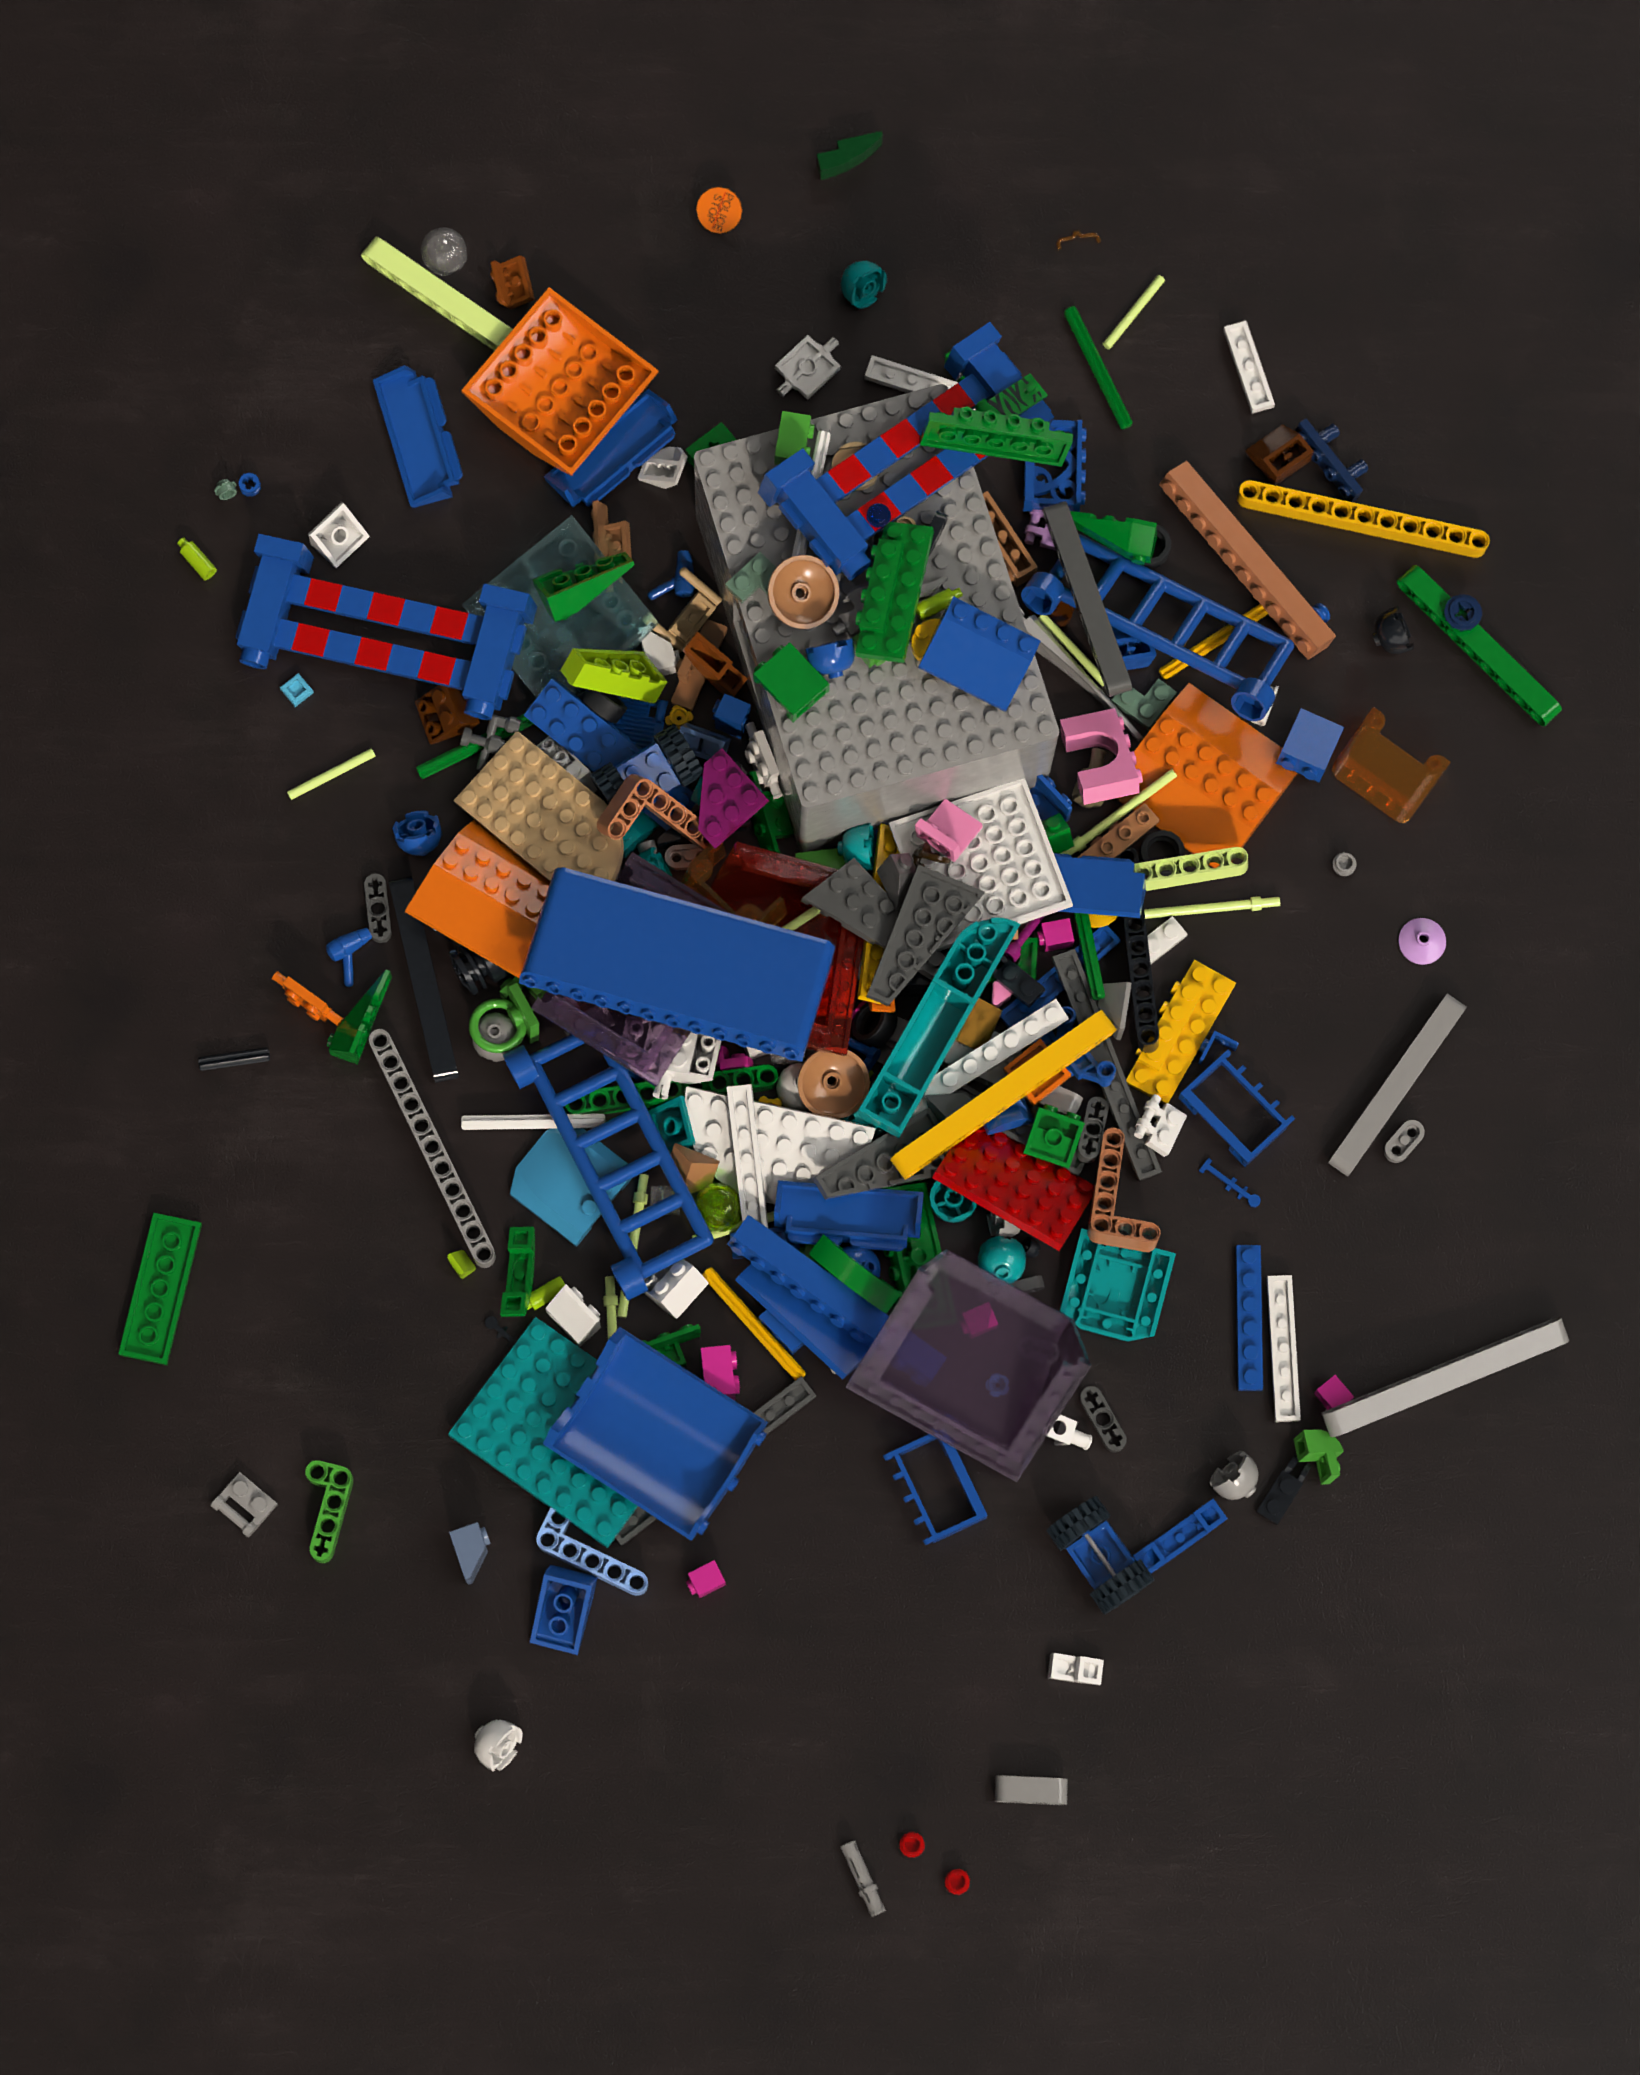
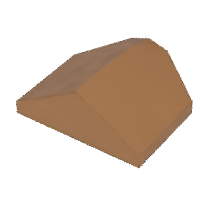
M675 1143L671 1156L690 1193L711 1188L720 1161Z

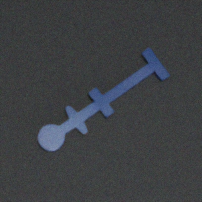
M1210 1158L1206 1160L1199 1172L1203 1174L1205 1170H1208L1227 1184L1225 1189L1228 1192L1231 1188L1238 1192L1237 1199L1245 1197L1250 1207L1255 1208L1259 1206L1261 1199L1258 1195L1247 1193L1248 1187L1242 1189L1235 1184L1237 1179L1234 1177L1232 1180L1228 1179L1210 1165L1212 1162Z

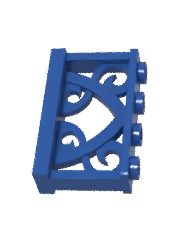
M1053 420L1050 425L1055 431L1070 432L1074 436V441L1065 458L1068 467L1060 476L1052 480L1050 473L1046 469L1035 466L1034 462L1024 461L1023 511L1043 510V507L1066 501L1070 511L1079 512L1080 505H1085V491H1081V484H1085L1086 470L1081 469L1082 463L1086 462V449H1082V442H1086V428H1082V420ZM1074 449H1075V458H1074V456H1073V455L1071 454V452H1070V451H1072V450H1074ZM1074 473H1075V483H1074L1073 481L1069 480V479L1073 476ZM1043 475L1048 483L1045 484V480L1037 481L1036 477ZM1059 488V492L1066 496L1064 490L1070 488L1073 491V496L1070 499H1061L1057 496L1055 490ZM1048 493H1050V494H1051V497H1052V499H1050V498H1034V497L1041 496V495H1045V494H1048Z

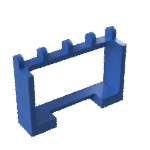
M1228 1049L1180 1093L1178 1099L1194 1115L1199 1113L1230 1145L1229 1151L1246 1167L1282 1134L1296 1118L1291 1115L1285 1120L1275 1110L1280 1102L1275 1100L1270 1105L1258 1091L1264 1085L1259 1082L1253 1087L1241 1075L1247 1068L1242 1065L1236 1070L1227 1061L1226 1058L1231 1055ZM1221 1065L1280 1125L1252 1152L1193 1093Z
M946 1427L883 1456L885 1461L891 1458L895 1459L901 1472L893 1475L894 1481L903 1477L911 1492L903 1500L907 1503L914 1499L920 1511L921 1517L915 1519L914 1523L918 1525L925 1522L931 1537L923 1540L925 1545L940 1541L987 1519L988 1515ZM938 1439L945 1455L948 1457L974 1514V1517L936 1534L900 1458L901 1455Z

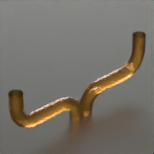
M1078 230L1074 231L1070 237L1060 238L1057 242V247L1060 250V243L1062 241L1072 240L1076 235L1081 238L1094 236L1097 239V243L1101 241L1096 233L1081 234Z

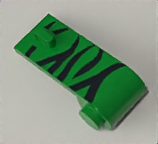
M1028 374L988 401L986 399L981 400L975 405L974 409L982 412L992 410L1001 415H1020L1047 398L1048 394L1034 377Z

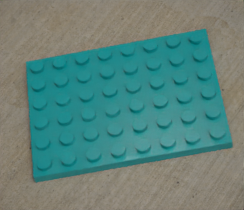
M535 1317L450 1430L448 1436L608 1548L638 1506L543 1445L551 1426L567 1407L570 1408L577 1399L576 1394L588 1376H592L597 1368L595 1364L597 1359Z

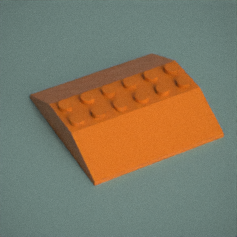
M549 287L461 392L499 429L525 449L572 476L659 373V370Z
M1188 683L1163 712L1134 751L1137 762L1135 768L1141 770L1143 782L1139 783V793L1171 769H1173L1177 777L1132 811L1134 812L1141 805L1146 804L1159 818V823L1154 827L1176 834L1183 842L1184 848L1193 854L1232 847L1243 848L1298 773L1286 770L1281 765L1276 764L1282 747ZM1137 794L1115 799L1124 805ZM1216 862L1208 864L1213 868H1217L1219 866V864Z
M474 819L457 833L433 864L405 912L520 978L550 881Z

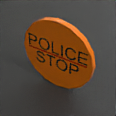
M711 188L703 193L698 201V219L711 232L719 234L729 232L737 226L741 219V202L736 194L728 188Z

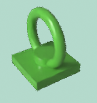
M515 983L508 987V1000L500 998L490 999L475 1008L469 1020V1032L473 1041L483 1050L492 1053H504L517 1047L525 1035L530 1044L538 1041L539 1022L518 983ZM493 1008L507 1010L509 1018L517 1029L515 1035L509 1041L491 1043L482 1037L478 1025L481 1016L486 1011Z

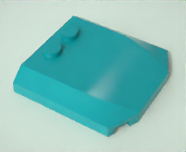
M1081 1228L1060 1312L1079 1329L1128 1342L1155 1336L1176 1253L1158 1248L1151 1252H1141L1097 1244L1089 1239L1088 1230Z

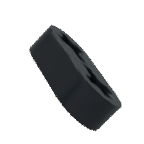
M940 511L935 513L929 525L934 529L929 556L932 554L949 518V515Z

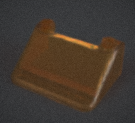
M1373 707L1332 766V773L1338 780L1395 821L1406 822L1411 819L1445 774L1451 762L1441 755H1433L1427 759L1424 765L1380 734L1385 725V717L1382 712Z

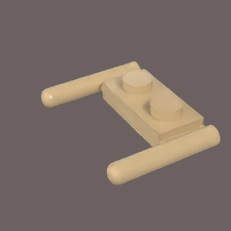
M686 567L681 568L679 574L694 586L698 592L668 628V631L650 615H645L642 618V622L658 636L672 643V647L678 650V653L683 651L688 638H692L695 631H699L716 609V606L722 601L720 596Z

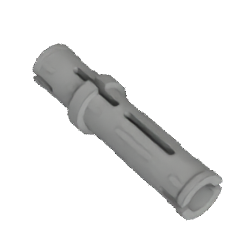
M852 1841L841 1846L840 1848L860 1891L858 1893L860 1897L863 1896L871 1917L886 1911L878 1895L877 1884L873 1883L856 1842Z

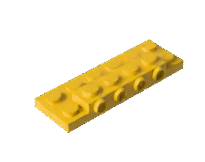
M1194 960L1182 982H1175L1170 992L1174 995L1170 1003L1165 1001L1159 1011L1162 1017L1158 1022V1048L1152 1053H1144L1139 1048L1137 1049L1135 1054L1139 1057L1126 1079L1127 1084L1149 1097H1152L1153 1094L1159 1095L1161 1097L1160 1103L1163 1105L1169 1103L1235 987L1236 982ZM1150 1036L1147 1042H1152L1154 1038Z

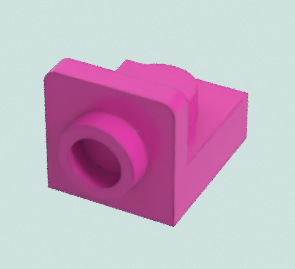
M720 1046L716 1063L720 1070L753 1066V1060L745 1056L744 1053L732 1054L730 1058L729 1050L725 1046Z

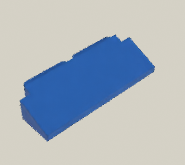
M405 365L374 379L373 383L410 507L415 508L453 497L450 486L460 484L459 479L462 478L463 472L451 433L443 429V425L446 423V416L435 380L424 376L417 378L415 370Z
M648 389L632 403L572 476L554 467L544 478L573 508L581 501L589 507L592 505V501H600L625 480L632 470L643 465L668 444L676 434L671 425L678 419L670 404Z
M1054 853L1073 907L1059 912L1140 918L1146 893L1145 873L1135 872L1134 862L1130 859L1096 856L1073 858L1069 854Z
M778 1180L774 1226L786 1227L785 1238H788V1241L791 1243L816 1245L824 1234L839 1246L842 1243H850V1246L853 1248L902 1251L904 1248H907L908 1237L920 1238L924 1192L875 1189L825 1200L815 1183Z
M752 1264L735 1279L737 1283L841 1379H844L857 1368L871 1352L870 1347L864 1342L854 1340L848 1331L832 1324L830 1318L823 1313L814 1311L808 1302L796 1298L792 1295L790 1289L783 1284L775 1283L769 1274L763 1270L756 1269Z

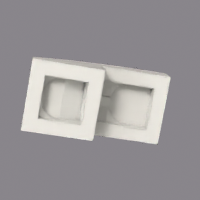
M1051 1653L1048 1678L1101 1685L1104 1660Z

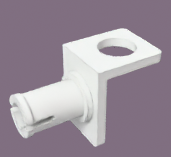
M1055 1412L1051 1413L1044 1434L1055 1439V1445H1070L1072 1443L1087 1450L1092 1443V1435L1075 1429L1077 1421ZM1059 1420L1062 1422L1056 1434L1053 1430V1425Z

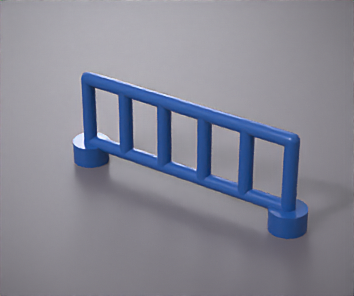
M1078 534L1084 552L1110 564L1097 583L1102 601L1122 571L1152 585L1130 619L1105 607L1112 627L1235 688L1236 692L1231 698V705L1234 711L1242 718L1249 721H1260L1266 716L1275 701V694L1270 685L1294 649V642L1291 639L1143 565L1135 564L1117 552ZM1059 559L1049 573H1035L1021 592L1023 603L1036 614H1052L1060 601L1076 608L1070 589L1064 587L1061 583L1064 572ZM1164 592L1193 606L1172 640L1142 626ZM1205 613L1235 627L1214 661L1184 647ZM1247 634L1277 648L1258 679L1245 678L1226 668Z
M594 1022L530 1055L524 1045H521L503 1054V1058L519 1089L533 1082L535 1083L624 1258L610 1267L625 1298L629 1301L648 1291L644 1281L645 1278L712 1245L714 1238L626 1067L617 1062L619 1053L605 1026L601 1022ZM595 1039L609 1068L556 1094L542 1064ZM616 1080L631 1109L578 1136L563 1107ZM638 1122L652 1152L599 1178L585 1148ZM660 1165L674 1194L621 1220L606 1191ZM682 1207L696 1237L643 1263L628 1233Z

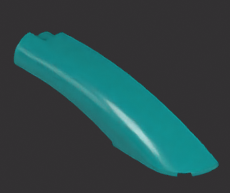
M990 918L972 923L959 934L860 1106L858 1114L864 1121L876 1127V1129L879 1127L897 1138L901 1136L1020 926L1019 923L1005 918Z

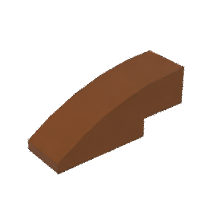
M696 632L684 647L683 652L721 694L724 695L725 693L734 697L747 681V678L731 665L733 662L699 632Z

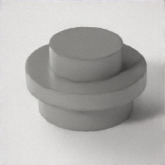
M1343 852L1335 856L1332 866L1338 875L1349 876L1356 869V860L1351 854Z

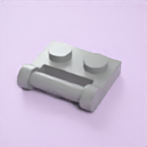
M239 1472L224 1491L212 1502L211 1507L216 1511L220 1510L243 1530L242 1533L249 1538L278 1504ZM229 1497L255 1517L252 1522L249 1523L226 1503Z

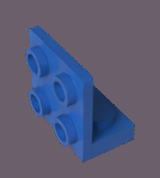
M1037 776L1035 787L1030 790L1041 821L1060 813L1064 820L1068 822L1072 811L1071 800L1064 793L1060 794L1055 789L1056 785L1050 777Z

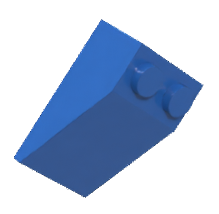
M550 1565L543 1577L530 1643L578 1655L598 1577Z

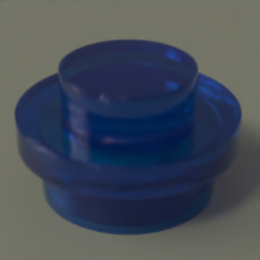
M876 503L868 508L866 518L873 527L880 528L889 523L891 512L887 506Z

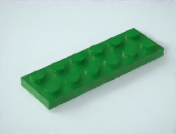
M153 1213L118 1353L120 1356L168 1365L202 1227L201 1222Z

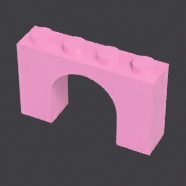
M1115 708L1060 720L1061 738L1066 753L1090 747H1102L1116 755V758L1105 766L1077 772L1078 789L1084 805L1139 793V783L1143 782L1141 770L1135 768V765H1137L1135 753L1129 750L1131 747L1129 736L1123 733L1125 730L1122 716L1118 717Z

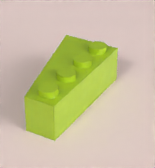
M573 648L560 670L566 677L567 682L572 686L654 704L668 682L647 655L641 651Z

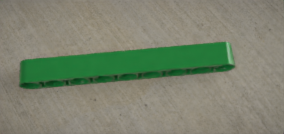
M1413 565L1397 580L1399 588L1539 725L1546 726L1562 711L1558 701L1479 624L1472 630H1464L1462 632L1456 628H1451V625L1445 621L1444 614L1446 603L1451 597L1419 566ZM1459 607V612L1456 616H1462L1466 619L1467 612Z
M771 1065L714 1072L712 1081L698 1084L704 1090L727 1094V1086L739 1085L737 1079L745 1076L750 1080L749 1084H752L753 1093L769 1091L776 1087L778 1072ZM764 1073H770L774 1079L766 1083L760 1077ZM656 1080L634 1083L640 1096L645 1090L654 1092ZM723 1080L726 1086L723 1089H716L713 1087V1082ZM671 1081L670 1087L678 1089V1093L675 1096H668V1099H662L660 1093L659 1099L653 1097L650 1100L643 1098L642 1100L646 1108H652L678 1096H684L685 1099L686 1087L690 1085ZM619 1086L600 1088L578 1099L583 1104L579 1110H572L569 1107L570 1104L565 1106L567 1114H610L628 1111L631 1108L628 1103H620L617 1100V1097L622 1094ZM597 1097H603L607 1102L604 1106L597 1107L593 1104V1101Z

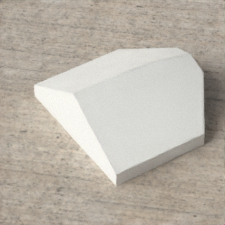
M679 447L662 448L642 465L638 479L664 489L678 484L688 456Z

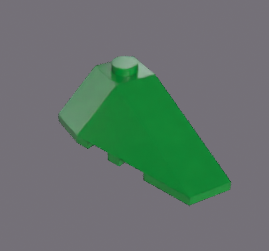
M1070 511L1077 530L1123 557L1130 559L1135 564H1151L1157 540V523L1127 517L1126 521L1123 522L1110 515L1097 519V516L1091 513Z
M626 552L599 558L593 565L576 564V569L566 572H563L562 568L553 570L532 579L548 614L557 622L566 620L571 615L580 611L635 564Z
M385 970L337 1027L335 1034H330L327 1042L330 1055L358 1065L392 978L389 970Z

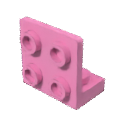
M947 799L943 800L927 821L920 818L915 824L916 836L953 862L959 858L983 827L981 822Z

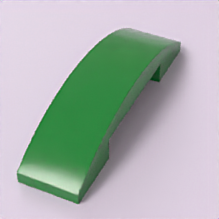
M510 1227L508 1240L510 1255L506 1291L502 1293L501 1317L526 1315L534 1276L535 1229L534 1227Z
M824 1234L809 1253L832 1275L884 1313L889 1311L901 1295L900 1292L883 1279L875 1276Z

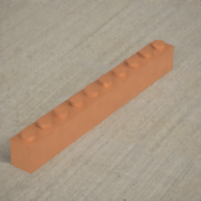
M1188 461L1169 471L1159 484L1163 491L1172 499L1195 529L1200 532L1208 544L1223 559L1224 563L1229 566L1238 579L1252 593L1253 597L1263 606L1269 616L1274 619L1283 632L1294 642L1298 650L1308 660L1325 650L1336 635Z

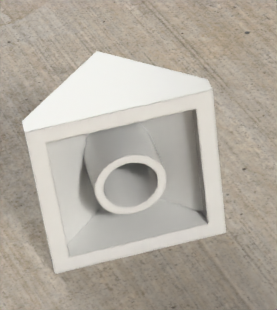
M342 502L308 533L311 546L335 568L370 537Z

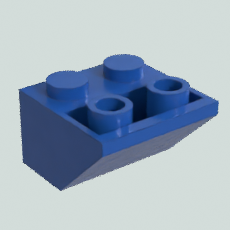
M1112 627L1126 669L1132 670L1148 667L1157 655L1155 648Z

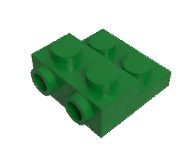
M1044 1104L1043 1108L1038 1106L1023 1153L1069 1169L1085 1122L1080 1120V1115L1069 1111L1066 1115L1057 1113L1058 1108L1052 1105Z

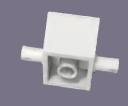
M627 1017L617 1062L642 1076L657 1078L653 1096L659 1099L661 1093L662 1099H668L671 1081L690 1085L713 1080L721 1041L707 1035L692 1033L689 1030L670 1027L660 1022Z

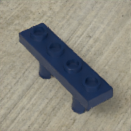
M1307 419L1301 421L1295 431L1300 433L1314 451L1311 458L1312 461L1321 467L1325 477L1332 481L1342 498L1348 502H1355L1363 491L1355 479L1368 471L1366 462L1360 459L1350 467L1345 468L1327 445V443L1340 435L1337 426L1331 424L1318 433Z

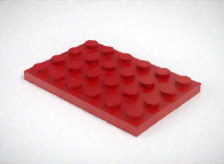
M982 1126L949 1150L932 1177L933 1179L1058 1251L1064 1245L1093 1197V1184L1054 1163L1024 1154L1025 1145L1012 1140L1003 1132L987 1136L985 1128Z

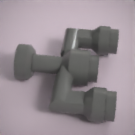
M493 714L492 720L488 722L487 738L472 734L471 728H464L460 745L468 746L469 743L484 747L480 752L476 770L481 771L488 763L490 753L495 755L506 742V740H502V737L495 735L497 727L504 728L506 732L513 734L519 731L521 720L513 716L506 718Z

